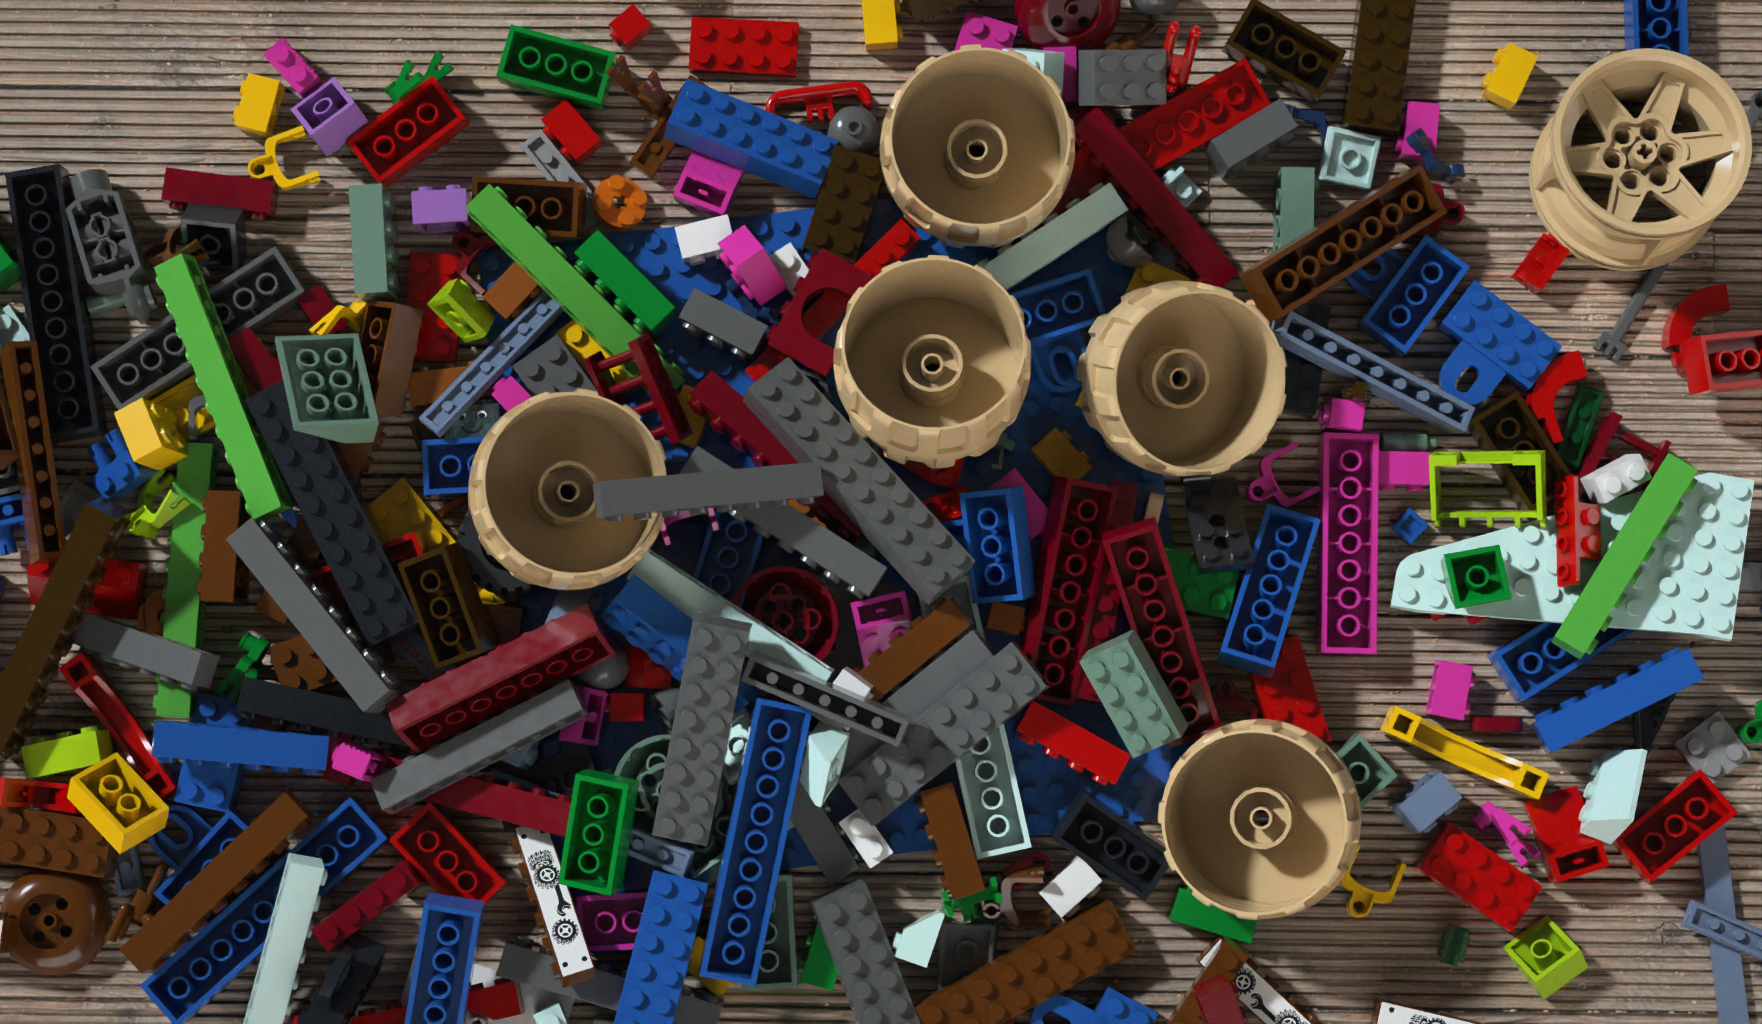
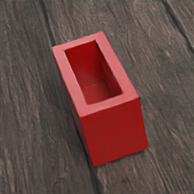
M566 99L541 119L545 126L542 131L551 142L557 140L562 148L559 151L569 162L574 160L580 165L603 146L598 135Z

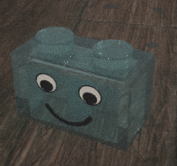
M494 399L479 400V404L472 405L446 431L445 439L485 437L491 427L503 416V406L495 403Z

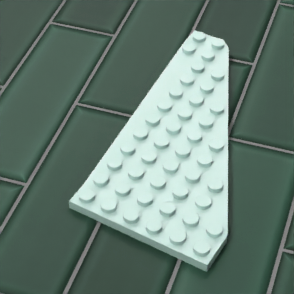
M1710 472L1694 477L1698 480L1690 495L1684 492L1680 499L1684 505L1676 517L1670 515L1666 521V524L1670 527L1662 540L1656 538L1653 542L1652 547L1656 550L1648 563L1642 561L1637 568L1641 571L1637 581L1633 586L1627 584L1623 592L1627 594L1624 602L1619 609L1613 607L1609 613V616L1613 619L1608 628L1689 634L1727 642L1732 640L1754 480ZM1644 491L1618 497L1607 503L1595 504L1600 505L1602 559ZM1556 515L1547 517V528H1541L1540 520L1523 523L1521 528L1512 526L1407 556L1399 564L1396 571L1390 608L1418 613L1456 614L1562 624L1601 560L1588 561L1580 559V584L1565 588L1558 587ZM1500 545L1512 598L1510 600L1455 609L1446 589L1441 567L1443 555Z

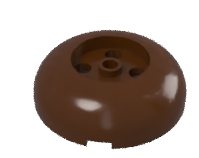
M34 868L22 875L9 888L0 908V911L8 912V917L19 918L15 952H9V954L23 967L45 975L67 974L88 965L96 958V955L107 942L106 936L112 925L111 904L106 891L97 879L88 875ZM60 898H64L68 902V907L65 910L57 905ZM33 903L40 905L41 911L38 915L31 910ZM51 916L54 918V923L52 924L49 922ZM66 925L72 928L70 937H64L62 934V929ZM38 931H42L45 934V939L41 943L36 939Z

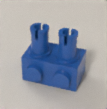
M120 428L114 429L105 435L115 452L116 458L114 461L108 454L103 442H98L87 449L98 469L97 474L90 479L100 497H105L109 500L124 498L159 472V470L133 461Z
M21 493L0 498V556L18 553L13 528L17 525L23 526L27 550H29Z

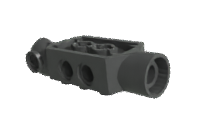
M90 169L74 175L69 181L75 201L66 208V213L87 282L99 294L109 295L125 291L122 293V297L128 313L131 317L136 316L138 321L143 324L150 317L152 310L158 308V302L151 285H144V281L150 275L146 262L143 259V252L128 203L119 192L112 190L108 173L105 170Z

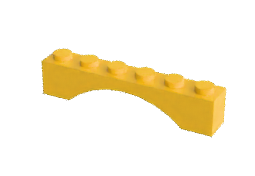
M1397 706L1389 707L1379 731L1530 799L1539 800L1549 777V774L1471 742Z

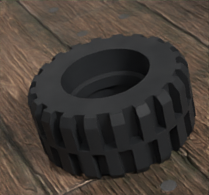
M468 510L462 524H460L457 542L461 544L474 582L485 590L500 596H521L539 589L541 586L527 584L515 578L508 569L495 565L489 559L479 541V534L475 528L471 511Z

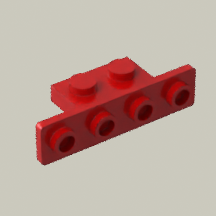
M1568 475L1555 480L1557 586L1562 588L1580 584V559L1588 561L1602 560L1600 505L1579 502L1577 475Z

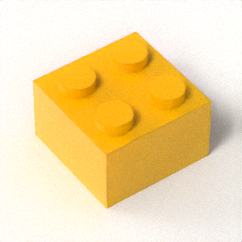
M140 398L114 413L134 462L161 471L188 456L185 450L186 441L175 426L176 417L170 408Z

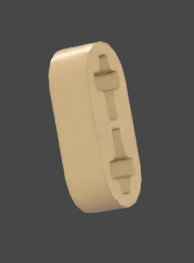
M1150 492L1143 520L1155 517L1158 524L1164 500L1163 495Z

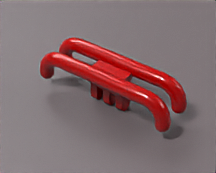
M1176 20L1170 22L1163 49H1166V90L1174 93L1173 98L1186 91L1199 37L1202 34V29L1199 25L1192 26L1184 55L1174 54L1177 35L1180 31V23ZM1149 105L1148 112L1160 105Z
M859 81L840 82L775 92L769 97L765 110L777 115L780 107L805 103L808 124H813L814 122L812 113L818 114L819 123L824 122V111H828L830 122L834 117L832 100L857 97L861 100L862 106L870 111L873 108V96L870 89Z

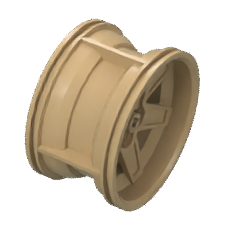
M1652 48L1632 49L1607 56L1588 67L1574 80L1561 99L1555 115L1550 119L1535 144L1529 167V187L1537 215L1546 230L1562 246L1569 249L1571 254L1590 264L1617 271H1641L1665 265L1690 250L1706 233L1714 219L1734 200L1742 188L1749 171L1752 156V137L1747 115L1731 87L1712 69L1689 56L1674 51ZM1619 101L1638 102L1645 104L1639 117L1633 118ZM1584 116L1598 127L1605 140L1602 143L1571 147L1575 126ZM1676 119L1689 133H1672L1674 120ZM1642 134L1650 135L1653 141L1644 139ZM1615 137L1624 139L1625 144L1618 143ZM1660 154L1667 155L1671 162L1664 161ZM1605 161H1612L1616 168L1608 167ZM1706 162L1705 185L1700 196L1679 169ZM1576 176H1596L1605 181H1612L1607 211L1585 193ZM1651 178L1658 179L1661 186L1654 185ZM1623 182H1630L1634 189L1626 188ZM1645 196L1657 198L1664 203L1674 217L1665 221L1649 223L1632 221Z

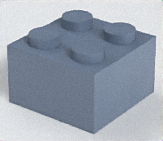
M1429 771L1392 801L1388 807L1409 832L1420 833L1423 831L1427 833L1438 824L1436 822L1438 817L1442 814L1447 816L1459 807L1457 802L1462 797L1441 771Z

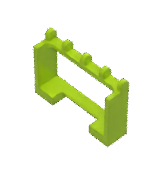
M1545 450L1438 451L1429 455L1431 521L1435 522V528L1442 527V518H1459L1460 528H1466L1467 518H1487L1488 528H1494V518H1514L1515 528L1522 527V518H1537V520H1540V527L1547 528ZM1504 463L1535 465L1537 510L1442 511L1440 466Z

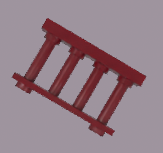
M649 332L627 342L630 350L606 359L602 352L598 351L583 359L586 364L587 373L592 378L599 396L614 401L621 406L625 404L620 394L644 385L647 387L652 400L632 407V409L641 416L653 411L658 412L663 426L649 430L655 440L668 436L671 444H675L693 434ZM635 360L641 375L616 384L609 369Z
M1614 411L1606 414L1582 459L1580 468L1574 474L1578 476L1579 502L1591 504L1584 500L1585 497L1582 496L1585 488L1580 479L1594 472L1599 462H1606L1608 464L1620 458L1610 453V449L1607 448L1611 438H1618L1651 456L1647 468L1652 478L1667 454L1671 453L1668 449L1672 442L1665 440L1656 447L1622 429V425L1619 424L1623 417L1622 415ZM1652 479L1637 486L1633 493L1646 490ZM1626 492L1619 497L1629 495L1630 493Z

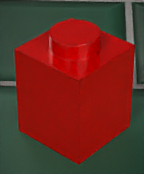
M634 4L608 24L612 32L609 34L610 38L619 48L623 45L628 51L653 31L650 22Z
M610 693V699H607L605 702V715L610 716V721L646 722V694Z

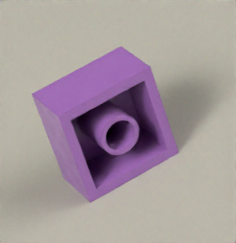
M334 77L290 109L326 156L339 150L349 138L370 123Z
M447 185L446 189L435 190V187L424 186L419 187V191L411 192L413 225L421 234L452 233L461 230L470 231L471 217L465 212V207L472 201V196L466 188H462V185Z

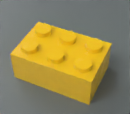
M117 752L70 779L67 798L119 854L165 828L170 808Z

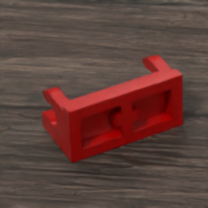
M1542 234L1511 278L1533 294H1537L1544 288L1570 250L1562 246L1552 234Z

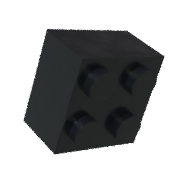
M190 203L180 218L183 247L197 238L201 244V249L190 254L195 255L197 252L205 250L210 256V260L198 262L199 268L235 272L239 270L247 257L244 208Z

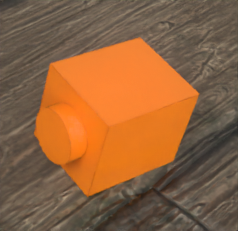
M992 602L985 629L1019 636L1020 631L1024 632L1027 617L1024 615L1025 608L1001 602Z

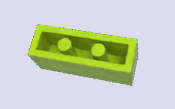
M97 726L81 728V734L73 735V731L57 733L54 740H48V736L31 739V745L21 747L26 779L43 778L89 768L111 756L113 749L109 730H98Z

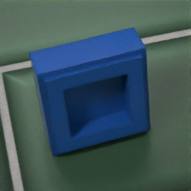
M1409 507L1390 528L1411 546L1430 525Z

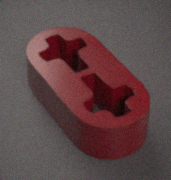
M1470 717L1471 731H1523V717Z
M1032 852L1004 868L1001 873V881L1006 872L1026 869V867L1032 865V858L1035 856L1039 860H1045V863L1042 864L1045 869L1044 876L1050 868L1049 858L1042 852ZM1029 883L1013 884L1011 890L1020 889Z

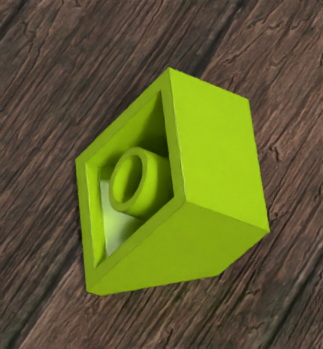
M457 278L448 281L427 305L464 343L485 337L495 317L490 312L491 308L488 304L478 300L471 293V287L463 280Z
M1548 915L1503 947L1526 981L1543 1000L1588 968L1581 950Z

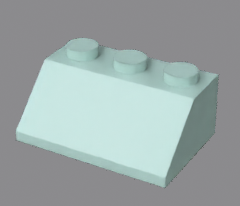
M1646 750L1605 751L1597 760L1594 759L1591 762L1588 774L1591 775V780L1583 794V797L1587 799L1578 818L1579 821H1582L1580 833L1612 844L1634 821L1646 761Z

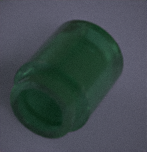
M1447 924L1446 930L1442 931L1436 955L1441 956L1440 962L1457 967L1458 962L1464 963L1470 940L1468 929Z

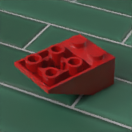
M1576 785L1540 796L1539 800L1530 799L1523 802L1538 849L1542 853L1540 855L1549 881L1558 883L1610 866L1602 841L1580 833L1582 821H1579L1578 818L1585 803Z

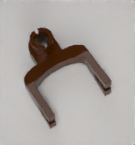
M620 55L615 61L620 68V73L618 74L612 66L605 73L620 85L628 95L638 100L642 108L650 116L658 118L665 110L664 106L672 98L668 92L662 89L657 72L652 71L648 76L650 83L653 85L652 89L644 82L639 86L631 77L625 56Z
M180 223L166 232L163 242L147 249L143 254V259L149 267L154 268L181 253L191 255V252L201 249V244L196 238L175 253L176 246L182 239ZM205 250L191 255L195 256L197 263L210 260V256Z
M1044 865L1006 872L1002 877L1001 887L997 888L1003 902L996 903L993 899L981 902L984 916L994 919L1000 915V912H1005L1008 921L1012 925L1051 926V907L1021 913L1015 907L1011 892L1012 885L1016 882L1043 883Z

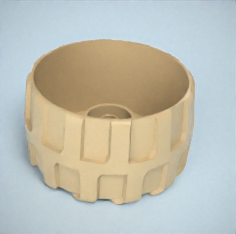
M980 44L962 45L960 50L949 52L938 58L932 56L918 65L914 74L896 91L886 112L880 138V161L883 176L889 193L903 211L905 219L917 230L923 229L927 233L939 238L944 245L963 249L964 246H985L988 248L1004 246L1036 228L1053 211L1063 196L1071 177L1075 157L1074 121L1069 116L1062 100V90L1051 76L1046 77L1037 67L1027 61V56L1011 49L1006 52L999 49L982 48ZM973 146H980L984 154L981 157H973L969 149Z
M928 255L927 258H918L905 262L897 261L882 268L881 273L870 280L864 287H859L847 303L845 318L837 332L834 348V377L838 396L849 415L851 426L863 439L869 438L882 448L883 454L888 459L901 464L911 460L923 462L930 468H946L954 466L955 460L968 455L971 457L980 456L994 447L1001 433L1016 420L1028 390L1031 375V341L1028 339L1024 326V312L1016 298L1007 293L994 279V275L978 265L972 266L958 260L949 259V256ZM935 364L939 369L931 372L925 366Z
M1169 281L1134 289L1120 297L1121 303L1108 314H1102L1097 317L1088 331L1091 339L1086 352L1078 359L1076 379L1082 382L1084 397L1081 401V409L1088 425L1097 429L1102 434L1106 447L1114 454L1142 469L1169 476L1214 475L1229 470L1230 465L1240 461L1249 454H1254L1267 441L1266 436L1275 424L1278 415L1282 414L1286 400V394H1284L1285 368L1287 367L1283 347L1279 346L1273 331L1269 327V320L1256 306L1244 303L1234 297L1232 291L1194 281ZM1176 371H1178L1180 374V380L1176 385H1174L1172 381V376Z
M579 388L574 392H544L535 395L505 413L491 427L479 445L469 475V510L479 534V541L486 552L494 556L515 578L527 584H535L559 591L580 590L602 585L619 577L638 563L651 548L660 532L664 521L662 513L651 514L652 518L646 520H634L633 515L623 516L624 521L606 523V518L597 519L593 484L600 481L666 475L664 462L667 457L663 446L659 440L654 439L647 427L640 421L641 415L627 404L621 406L614 401L598 396L597 391ZM562 486H569L573 489L574 497L567 500L561 496L560 488Z
M1249 719L1221 726L1197 740L1179 758L1169 773L1170 777L1158 807V823L1161 824L1166 847L1164 856L1171 870H1176L1184 882L1193 890L1192 896L1206 906L1213 905L1225 912L1236 915L1237 918L1248 920L1289 916L1311 907L1328 895L1342 880L1355 857L1361 834L1362 813L1360 798L1354 781L1341 757L1320 738L1301 727L1271 719ZM1258 810H1264L1268 813L1269 822L1267 825H1261L1256 821L1255 814Z

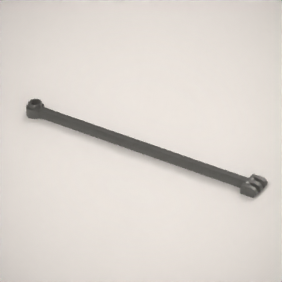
M1762 90L1753 94L1749 99L1750 108L1746 115L1751 130L1762 114V107H1758L1755 103L1756 99L1762 98ZM1705 181L1703 182V184L1701 185L1700 189L1698 190V193L1700 194V196H1701V194H1702V191H1703V188H1704V185H1705ZM1669 263L1649 269L1610 334L1602 332L1595 342L1593 349L1598 351L1602 344L1605 343L1607 345L1602 354L1607 357L1612 349H1615L1616 351L1612 355L1611 360L1614 362L1619 360L1627 345L1621 342Z

